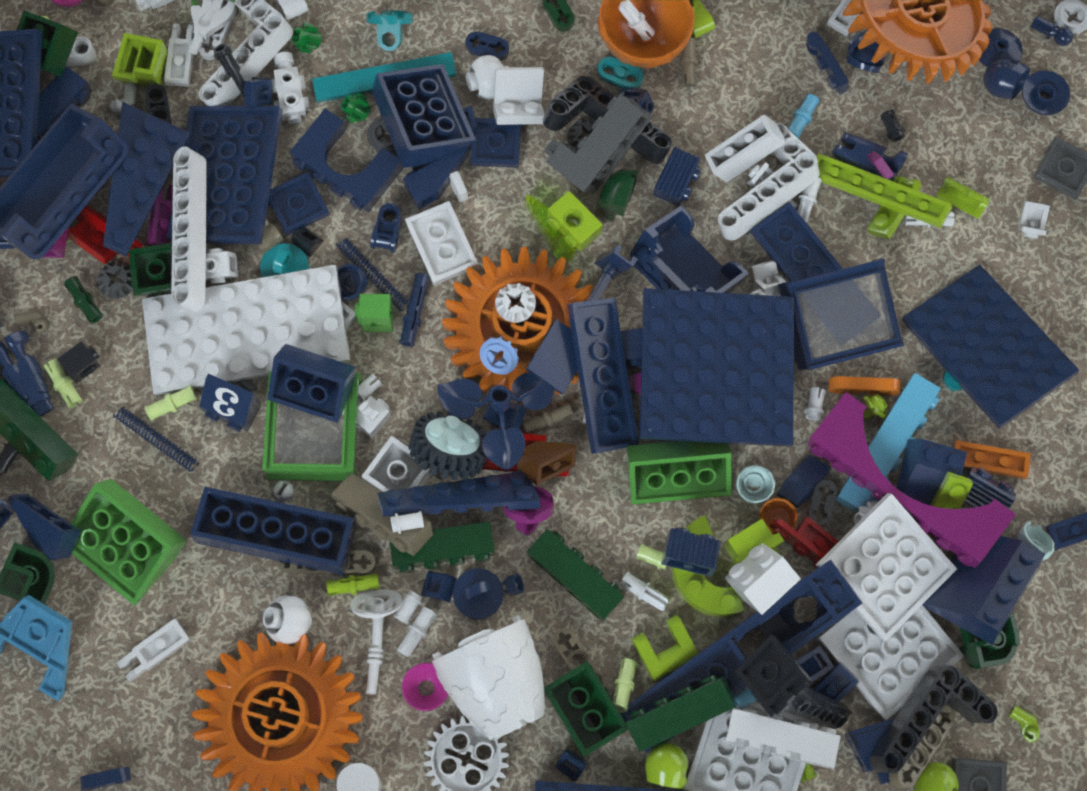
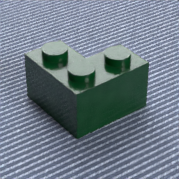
M24 10L16 30L38 29L42 31L41 70L61 77L78 32L60 23Z

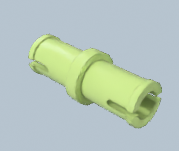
M58 360L48 361V364H45L43 368L53 381V388L55 391H59L67 407L71 409L77 406L76 402L82 403V398H80L72 385V378L66 375Z
M189 385L176 393L165 394V398L145 406V410L150 420L153 421L172 411L174 413L178 411L179 407L197 400L194 389Z
M629 658L621 660L619 675L613 685L615 688L613 703L619 713L627 712L630 693L634 691L635 687L633 679L637 662Z

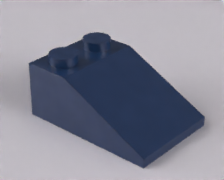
M908 439L897 489L916 501L931 505L947 472L962 476L967 452L925 439Z

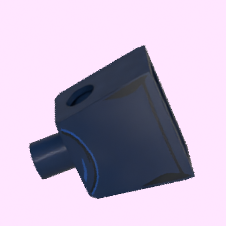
M895 718L844 734L863 773L873 770L870 765V755ZM886 755V757H885V764H886V766H887L889 759H888V756ZM876 772L880 785L890 782L889 773Z

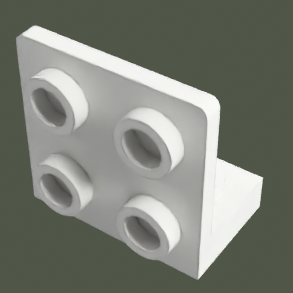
M542 67L496 68L493 112L497 125L543 124L545 113L541 104L544 77Z

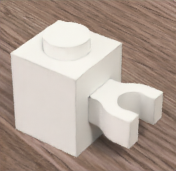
M370 396L358 408L357 427L373 439L391 418L390 411L388 410L390 406L382 399L378 398L375 400Z

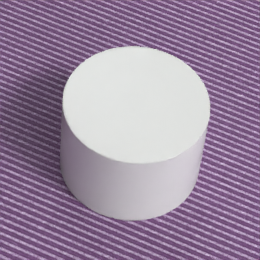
M354 763L345 767L339 774L336 785L337 791H381V779L372 767L363 763Z

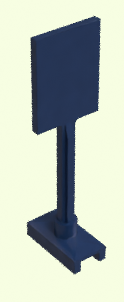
M619 245L599 255L594 264L602 269V275L586 301L599 300L610 280L632 268L637 258L633 256L627 260L621 256L619 252L622 247ZM556 319L527 365L526 370L560 394H564L578 369L571 327L568 328Z

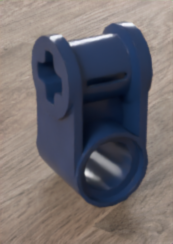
M387 203L380 208L376 225L372 232L370 248L375 249L379 247L388 249L391 253L396 252L402 216L395 204ZM388 214L396 215L393 221H386L384 219Z

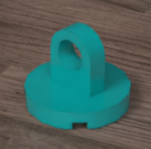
M384 10L380 14H376L375 11H369L366 13V22L377 24L379 46L385 51H393L402 44V24L413 23V13L400 10ZM387 32L395 36L394 45H388L385 42V34Z
M287 243L278 244L267 251L262 257L260 264L262 278L310 269L308 258L302 249L294 244Z

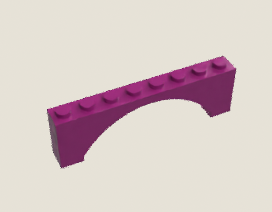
M845 392L810 437L807 444L810 447V451L817 457H824L831 462L830 465L840 473L845 472L858 487L868 489L873 493L872 496L877 501H880L887 493L892 494L924 532L936 539V543L941 548L947 551L951 550L958 555L957 558L967 566L972 565L976 568L1016 514L996 499L990 504L980 507L946 509L923 504L899 491L881 473L869 451L863 426V413L866 406Z

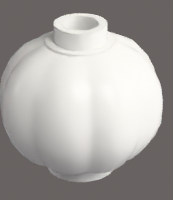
M484 55L478 57L470 65V72L466 73V83L469 91L479 90V93L476 94L477 97L484 100L494 99L496 68L509 67H504L495 56Z
M284 595L277 597L271 602L264 612L263 623L271 639L276 642L293 644L298 642L300 637L308 631L312 618L307 605L302 599Z

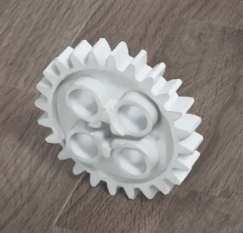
M461 716L460 724H456L451 719L450 728L441 724L442 734L433 732L437 738L436 742H427L433 749L432 751L424 752L425 755L431 757V760L425 762L424 766L432 767V770L426 776H435L436 778L431 783L432 786L440 784L441 788L439 791H491L490 787L492 785L500 788L497 778H506L501 769L509 768L508 764L502 762V759L509 757V753L501 752L507 746L506 743H498L501 737L489 740L476 725H473L471 722L466 723L464 716ZM458 735H464L467 738V745L463 749H456L453 746V739ZM484 745L490 747L492 751L490 758L480 760L477 757L478 748ZM450 749L463 756L471 753V759L488 766V770L484 771L469 763L466 767H463L461 759L445 753V750ZM448 759L454 760L457 765L456 770L452 774H446L442 770V764ZM471 770H477L481 775V779L476 785H470L466 781V775Z

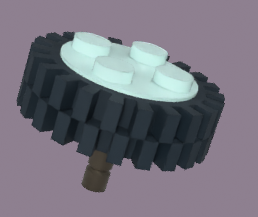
M437 411L435 416L431 412L427 414V417L423 415L420 417V420L416 421L408 448L411 450V457H415L414 462L416 464L422 463L421 468L425 471L431 468L430 474L436 478L446 479L447 475H451L452 480H457L458 476L462 480H467L468 475L471 478L475 477L476 473L479 474L485 465L487 457L483 452L482 442L487 433L485 430L480 431L481 426L478 424L472 426L473 420L467 419L465 422L462 419L451 416L449 413L444 416L442 411Z

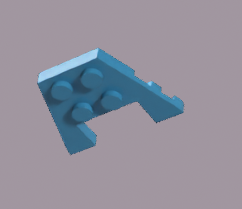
M28 595L0 623V655L6 642H9L48 666V670L38 690L56 701L61 700L65 694L72 621Z

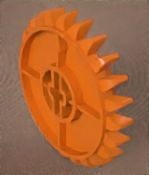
M853 0L842 13L843 16L860 14L854 19L848 29L849 33L867 29L866 34L858 44L859 49H863L874 42L879 44L872 57L873 63L878 62L888 53L892 54L888 73L893 74L903 61L908 62V81L914 78L921 66H924L926 83H930L938 73L939 67L941 68L944 82L951 78L955 68H957L960 76L964 75L970 66V62L975 66L981 58L982 53L989 45L988 35L992 31V23L988 20L991 15V9L987 4H983V0Z
M522 246L518 263L512 262L510 254L504 248L501 250V266L496 268L492 260L485 255L482 257L485 274L481 276L469 266L466 268L467 278L471 284L470 288L459 282H454V291L462 300L461 302L449 299L445 301L446 309L457 317L442 319L443 328L449 332L456 333L454 336L445 338L444 344L447 349H460V352L450 358L451 363L455 367L468 365V368L462 374L463 379L473 381L479 377L481 379L479 387L483 394L498 385L505 386L509 391H512L514 380L518 376L529 372L526 370V367L554 320L557 319L570 328L567 304L586 301L593 290L592 284L579 290L576 289L581 279L580 269L575 270L566 278L563 276L566 264L564 257H561L551 269L547 267L548 255L545 249L540 252L534 264L530 263L527 247ZM519 282L521 285L528 286L535 295V310L538 312L534 311L526 319L528 322L525 321L524 326H518L517 324H520V322L506 321L496 310L495 299L499 290L507 286L508 283L517 284ZM521 296L516 299L509 297L511 300L510 308L515 305L522 307L520 304ZM491 337L496 339L502 337L506 342L511 341V346L517 349V356L519 357L516 368L504 375L488 370L480 359V348L485 341ZM503 351L497 353L495 360L503 357ZM577 372L575 373L573 379L570 382L572 384H576L577 382H579V375ZM554 389V394L560 395V393Z
M262 632L257 635L258 650L253 651L244 641H238L237 646L241 656L238 661L226 653H221L219 657L227 671L224 674L214 670H207L205 672L209 680L216 685L215 689H198L196 691L198 697L210 703L209 709H199L192 712V717L208 722V728L195 732L193 738L198 741H211L212 743L211 747L200 754V758L205 761L218 758L221 760L211 774L214 778H222L229 773L234 774L228 786L230 791H238L246 783L250 784L248 791H263L264 788L268 789V791H282L283 789H287V791H301V785L304 784L311 791H320L318 777L321 774L331 780H335L338 777L336 769L332 765L335 760L342 763H349L351 761L350 755L343 749L345 743L357 744L360 741L358 735L349 731L350 725L359 724L364 719L362 714L350 710V706L357 704L362 699L360 692L347 693L346 688L355 680L354 674L348 672L340 676L337 675L338 670L342 666L343 659L340 655H336L326 663L324 658L327 654V645L322 641L314 648L312 653L309 652V640L306 634L300 637V640L296 642L294 647L282 642H276V646H271L269 639ZM275 692H278V695L283 699L288 700L291 693L298 701L300 712L292 710L290 704L278 697H270L268 702L262 700ZM258 706L276 712L279 709L286 715L299 718L297 725L278 719L275 722L270 717L255 712ZM254 720L262 721L261 724L275 733H284L286 728L293 731L286 737L275 740L276 735L266 731L263 738L257 731Z

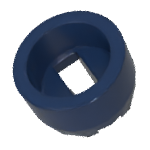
M513 574L504 579L502 586L506 585L504 592L508 595H518L524 592V582L519 574Z

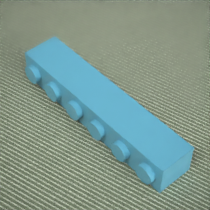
M916 373L908 381L868 446L875 464L885 477H887L890 470L894 472L897 470L903 460L899 456L903 449H906L907 440L915 439L912 437L916 429L920 431L928 419L924 416L927 410L933 411L940 400L937 394L941 388ZM850 476L836 497V502L854 513L859 512V506H867V501L877 502V500L874 499L873 493L868 489L855 485Z

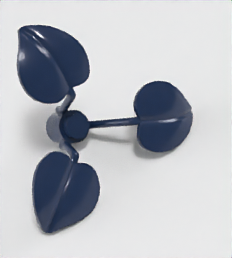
M530 372L524 373L514 380L512 391H509L508 388L502 385L495 386L491 389L490 394H486V398L481 402L482 391L479 385L472 380L458 379L438 384L437 386L439 400L443 408L451 416H455L458 419L471 418L475 413V407L481 408L488 401H490L491 408L499 412L501 430L489 431L483 439L482 448L485 456L502 469H510L520 461L525 450V438L518 428L505 429L504 411L510 407V398L516 402L522 400L524 407L527 409L540 410L548 406L554 396V389Z

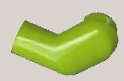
M1014 705L1008 716L1020 723L1022 735L1027 742H1036L1040 736L1036 717Z

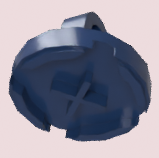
M481 568L468 570L460 575L454 584V604L459 612L468 618L475 620L487 619L494 615L502 605L504 597L502 583L489 570Z

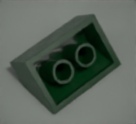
M588 661L544 687V694L583 759L629 730Z

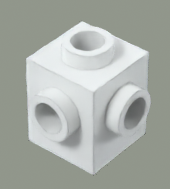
M222 248L208 249L205 259L206 280L210 281L212 285L225 284V279L238 278L236 253L223 252Z

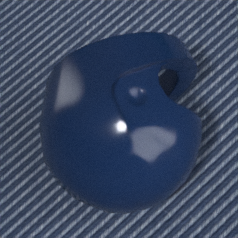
M867 30L860 31L853 36L849 43L847 63L869 72L878 73L884 64L885 56L878 62L873 63L872 57L879 44L874 42L863 49H859L858 44Z
M998 59L990 63L983 75L984 86L995 97L1013 100L1020 93L1024 82L1029 77L1030 67L1024 63L1013 64L1009 59Z

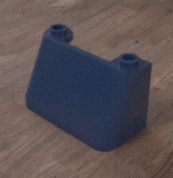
M682 205L646 228L631 250L630 258L633 256L637 258L634 265L635 268L656 289L731 293L749 274L735 261H729L722 266L691 235L694 229V220L692 215Z

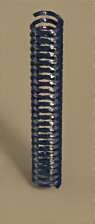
M348 238L343 239L339 245L336 243V247H339V250L344 252V255L349 260H352L351 262L360 268L365 265L362 270L364 271L367 268L365 271L367 278L370 279V282L375 287H378L381 293L388 294L392 291L390 296L394 294L391 298L393 305L399 311H403L404 309H401V307L407 304L408 300H405L403 294H400V291L395 289V286H392V283L387 281V278H384L385 275L379 273L377 267L371 265L369 259L363 257L364 254H361V251H358L359 249H356V246H353V243L348 241Z
M121 407L116 416L113 414L116 420H119L123 425L135 431L136 434L138 433L141 438H144L148 443L160 449L161 452L163 451L173 461L176 460V463L185 467L186 470L188 469L189 472L194 470V468L191 470L190 468L192 464L196 463V458L193 459V456L190 457V454L184 452V449L181 450V447L172 443L171 440L165 439V436L159 434V431L156 432V429L147 425L146 422L140 421V418L134 416V413L131 414V411L128 412V409Z

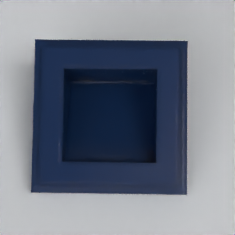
M427 571L421 596L450 603L457 578L449 574Z

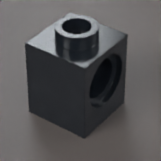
M82 341L57 359L76 384L101 366L97 361L100 357L91 345L86 347Z

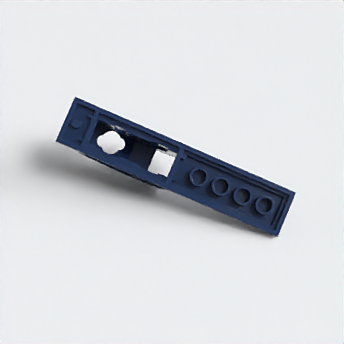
M830 559L796 583L762 615L758 611L628 704L627 712L620 713L626 723L632 719L631 713L643 707L647 712L655 708L654 702L667 696L669 700H672L679 696L677 693L679 690L690 685L693 689L702 686L701 680L713 674L717 678L724 675L734 695L746 687L735 671L748 659L737 642L758 627L766 639L771 634L776 636L792 654L863 602ZM813 596L817 601V615L815 619L804 621L803 623L797 622L794 618L795 601L801 597ZM673 736V737H671V738H669V739H667V740H665V741H663V742H661V743H667L668 741H670L671 739H673L675 736ZM658 744L646 749V753L648 754L649 751Z

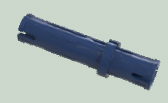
M423 273L414 274L407 312L402 318L404 325L399 344L407 347L415 346L417 330L422 323L420 317L428 281L430 280V277Z

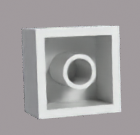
M391 436L361 477L369 484L386 492L388 490L424 486L432 474H430L431 468L425 471L421 468L422 463L416 464L414 462L415 457H411V450H409L408 446Z
M764 543L754 547L749 552L748 557L741 563L734 565L725 577L726 581L742 600L761 615L801 580L788 562Z

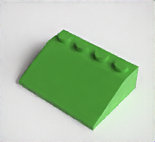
M112 479L94 484L71 522L73 526L81 531L72 554L134 606L137 605L172 564L187 541Z

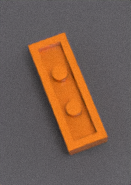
M955 440L953 443V448L967 452L963 469L970 470L971 467L976 469L981 467L991 474L1019 479L1028 478L1031 453Z

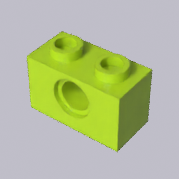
M570 191L547 209L548 224L555 231L559 230L564 235V240L571 248L576 247L581 252L602 234L603 224ZM569 220H576L579 224L577 226H570L567 222Z

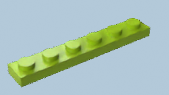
M820 153L817 155L820 172L819 178L822 179L824 184L938 228H942L952 210L951 203Z

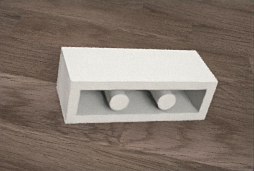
M762 115L705 154V157L713 174L723 181L729 182L784 145L786 141L777 123L766 115Z

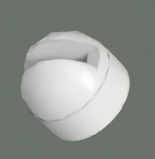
M283 480L275 484L273 493L278 500L288 501L294 494V488L290 482ZM284 484H286L287 487L284 489L281 496L278 495Z

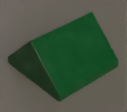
M172 243L130 249L129 259L133 295L138 296L171 290Z

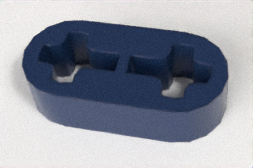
M476 31L471 32L466 37V49L473 55H491L500 61L506 59L509 55L508 42L503 38ZM479 39L480 44L477 47H472V42ZM501 45L504 51H500L499 54L495 53L494 48Z
M122 767L80 777L82 791L132 781L130 767Z

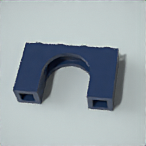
M325 108L290 150L293 160L292 164L301 171L308 170L312 173L311 177L319 184L325 182L331 186L330 190L338 197L342 198L344 195L350 199L349 203L359 211L364 209L369 213L403 170L399 158L382 147L370 164L357 174L343 175L332 170L327 164V157L331 148L346 131V127L342 119Z

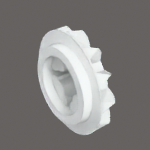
M1064 0L1056 7L1053 14L1055 18L1054 23L1058 22L1059 28L1067 27L1077 35L1087 30V5L1079 0ZM1078 12L1076 19L1068 22L1069 15Z
M519 282L517 284L508 283L507 286L499 290L495 299V305L498 314L503 319L517 323L525 321L533 314L536 300L535 295L528 286L521 285ZM521 296L520 304L522 307L515 305L510 308L511 300L509 297L516 299Z

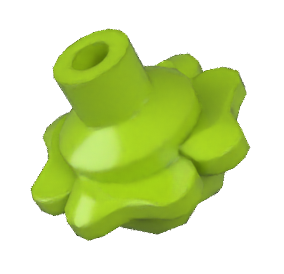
M867 394L863 398L866 402L863 416L869 420L873 415L882 418L888 415L885 411L888 405L886 400L880 397V395L875 394L871 397Z

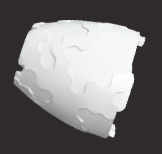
M520 615L513 617V624L500 630H483L461 640L458 644V649L442 655L440 652L432 654L434 660L431 662L445 691L465 717L473 725H476L489 740L515 731L527 724V722L531 723L543 717L545 713L544 683L539 655L536 652L525 619L521 620Z

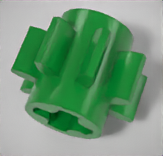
M303 22L302 27L294 29L292 42L296 45V49H300V52L310 54L311 49L316 50L320 46L322 40L321 33L318 31V27H314V24Z
M359 92L356 95L354 93L347 95L341 104L342 113L345 114L344 119L351 123L359 122V120L364 121L371 110L369 103L366 102L368 98Z

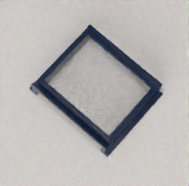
M883 258L792 282L777 284L780 296L794 297V357L798 370H812L904 346L886 274L885 259Z

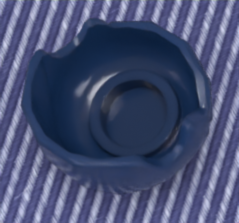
M350 263L337 269L342 300L352 301L359 299L360 294H364L368 286L366 273L359 266Z

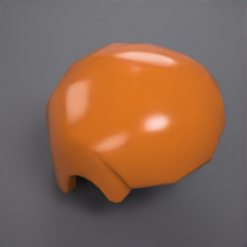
M773 498L768 500L759 510L760 520H764L773 535L774 530L769 527L773 518L774 520H783L793 529L798 523L797 510L786 499Z

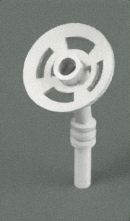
M388 589L363 592L357 595L350 604L354 614L373 619L372 647L368 650L370 652L368 658L370 659L367 660L369 671L366 694L376 695L379 667L383 664V661H381L383 659L381 654L384 653L382 649L383 618L396 612L402 606L401 595ZM364 602L361 607L362 610L358 609L359 605Z

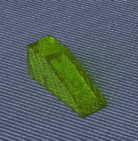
M527 194L525 206L549 247L554 251V256L558 259L564 257L565 260L567 259L572 263L580 251L576 247L571 248L564 240V235L559 230L555 231L548 224L547 209L549 207ZM570 220L567 222L570 226H577Z

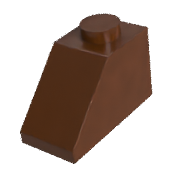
M536 441L525 447L523 456L517 463V471L523 472L526 478L535 485H539L575 466L577 446L569 443Z

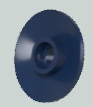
M992 29L988 35L989 45L982 53L979 61L985 67H988L990 63L998 59H1009L1013 64H1018L1023 53L1018 37L1006 29ZM997 44H1002L1005 48L1000 49Z
M1038 71L1031 74L1024 82L1022 97L1025 104L1033 112L1046 116L1055 115L1067 106L1070 100V88L1065 79L1059 74L1052 71ZM1045 93L1048 99L1042 98L1040 94Z

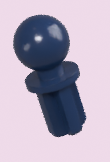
M1036 16L1031 23V28L1047 35L1046 39L1048 40L1051 36L1054 37V41L1059 46H1067L1073 40L1071 29L1067 27L1058 29L1056 27L1058 22L1053 24Z

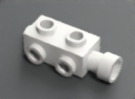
M280 52L274 56L275 67L278 70H274L275 79H272V93H278L279 101H274L275 106H280L283 110L282 121H287L289 124L300 123L302 118L306 117L305 111H310L308 97H303L301 90L306 89L304 75H299L298 68L292 67L294 65L292 53Z

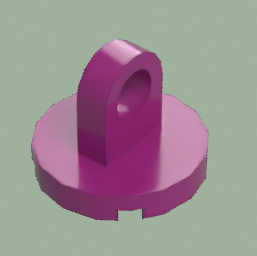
M534 486L540 498V508L508 510L507 506H503L505 515L511 520L516 521V529L527 536L536 530L540 522L548 519L553 514L554 502L552 495L547 490L538 486Z

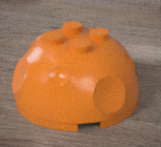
M625 0L602 1L598 16L600 37L611 53L625 64L649 69L672 62L687 46L692 35L695 16L694 9L689 0H630L635 8L645 15V20L655 30L653 37L649 32H646L651 38L647 41H643L635 29L628 26V21L619 11L620 3Z

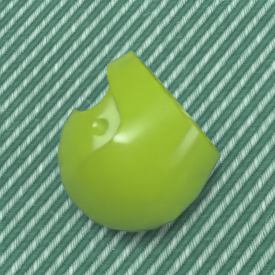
M660 743L649 751L645 762L647 781L666 787L685 788L688 782L686 778L688 759L683 749L673 743Z
M931 762L927 764L914 784L913 791H958L959 782L957 775L951 767L944 763Z

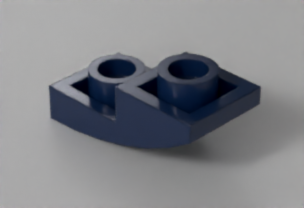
M809 455L788 477L778 491L777 496L788 500L796 508H799L813 495L814 487L829 474L830 467Z

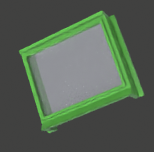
M269 371V375H268L267 397H268V391H269L270 378H271V372H272V371ZM356 372L354 375L352 390L338 423L267 400L262 470L266 473V480L343 482L350 473L357 476V470L355 469L358 390L359 384L362 383V374Z

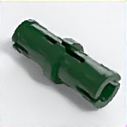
M77 276L68 278L63 285L73 297L74 305L81 309L90 324L101 320L103 314L95 305L92 294L84 289Z

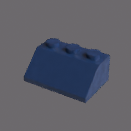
M285 344L273 359L267 400L338 423L352 390L356 367Z

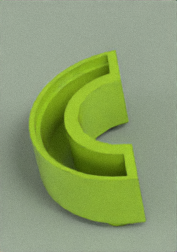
M705 515L694 520L685 528L691 534H709L713 536ZM671 567L673 582L678 593L695 610L708 616L720 618L738 616L745 611L737 592L732 587L722 588L714 586L701 574Z

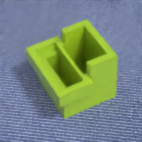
M124 33L112 73L113 79L123 81L124 84L132 83L145 88L151 84L162 85L168 54L163 40Z
M761 519L728 539L724 548L733 560V565H736L748 557L749 552L754 547L760 546L762 543L780 554L777 548L782 545L784 540L779 532L773 535L764 520Z

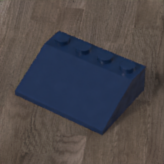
M443 64L376 74L371 92L403 168L426 165L476 142V138Z
M1000 536L976 568L972 565L967 566L957 558L958 555L954 554L950 561L957 570L922 606L993 645L1038 571L1046 553L1021 540Z

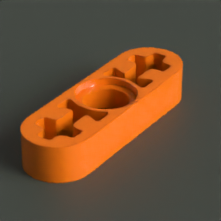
M836 376L828 379L829 393L836 394L868 392V395L896 396L901 394V380L895 378Z

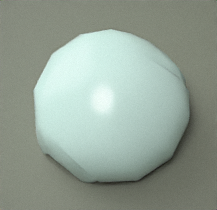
M751 465L745 467L738 474L736 488L744 500L758 504L767 501L774 493L775 480L768 469L759 465ZM747 487H759V489L751 491Z
M1028 521L1018 532L1017 540H1021L1046 553L1043 558L1044 561L1053 554L1054 541L1048 533L1042 530L1041 525L1032 527L1030 526L1031 522Z

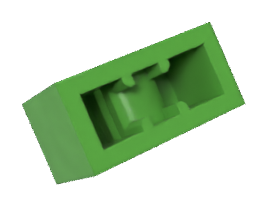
M360 294V301L355 302V317H357L358 325L362 326L363 332H393L394 308L390 294Z

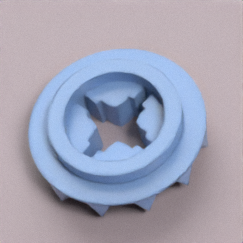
M491 337L480 348V359L483 365L491 372L504 375L516 368L519 357L517 356V349L511 346V341L506 342L502 337L497 339ZM503 351V357L495 360L497 353Z

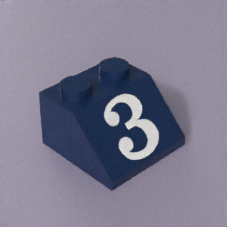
M208 373L199 407L205 413V418L216 423L219 419L227 422L226 426L236 432H240L241 429L248 432L261 404L254 393Z

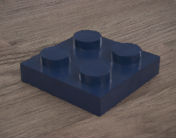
M476 118L478 131L474 133L476 142L471 145V166L519 168L521 124L497 125L495 118Z
M309 172L270 189L269 203L286 236L330 215Z

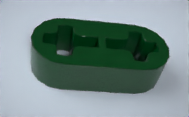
M542 0L543 8L557 30L565 32L572 29L574 26V14L566 0H557V8H555L552 2L548 3L549 0ZM559 13H561L564 18H568L567 24H565L563 21L559 22Z

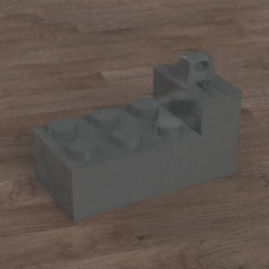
M621 94L618 97L615 96L607 106L609 110L604 117L600 116L592 126L594 130L589 137L585 136L580 141L577 148L570 144L552 140L544 150L549 156L546 162L583 192L595 194L653 117V115L631 98Z

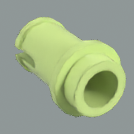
M641 544L636 559L658 566V570L666 568V565L661 564L663 552Z

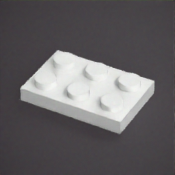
M450 201L405 219V223L433 285L466 273L468 266L473 269L478 268V262Z

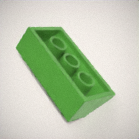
M677 441L626 446L631 505L732 496L731 451L728 443Z

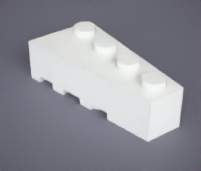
M733 708L726 738L729 745L835 769L841 736L836 735L835 729L820 727V730L809 728V723L794 720L793 724L783 721L784 718L780 716L775 720L769 715L767 717L757 715V711L745 708L738 710Z

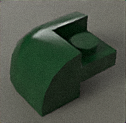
M622 169L611 174L606 180L596 206L597 209L605 211L604 219L614 221L616 214L624 217L637 182L638 171Z
M14 542L0 573V594L19 602L24 597L30 595L45 604L54 584L55 572L53 564L41 552Z
M1014 611L993 645L960 627L964 646L959 647L964 655L963 659L975 669L998 666L1010 662L1015 655L1017 646L1020 645Z

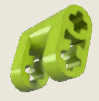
M678 615L665 620L676 644L658 654H655L643 632L631 638L653 682L673 673L698 655V651Z

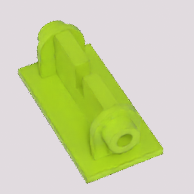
M946 177L936 195L937 198L951 203L952 206L978 220L990 200L986 196L949 177Z

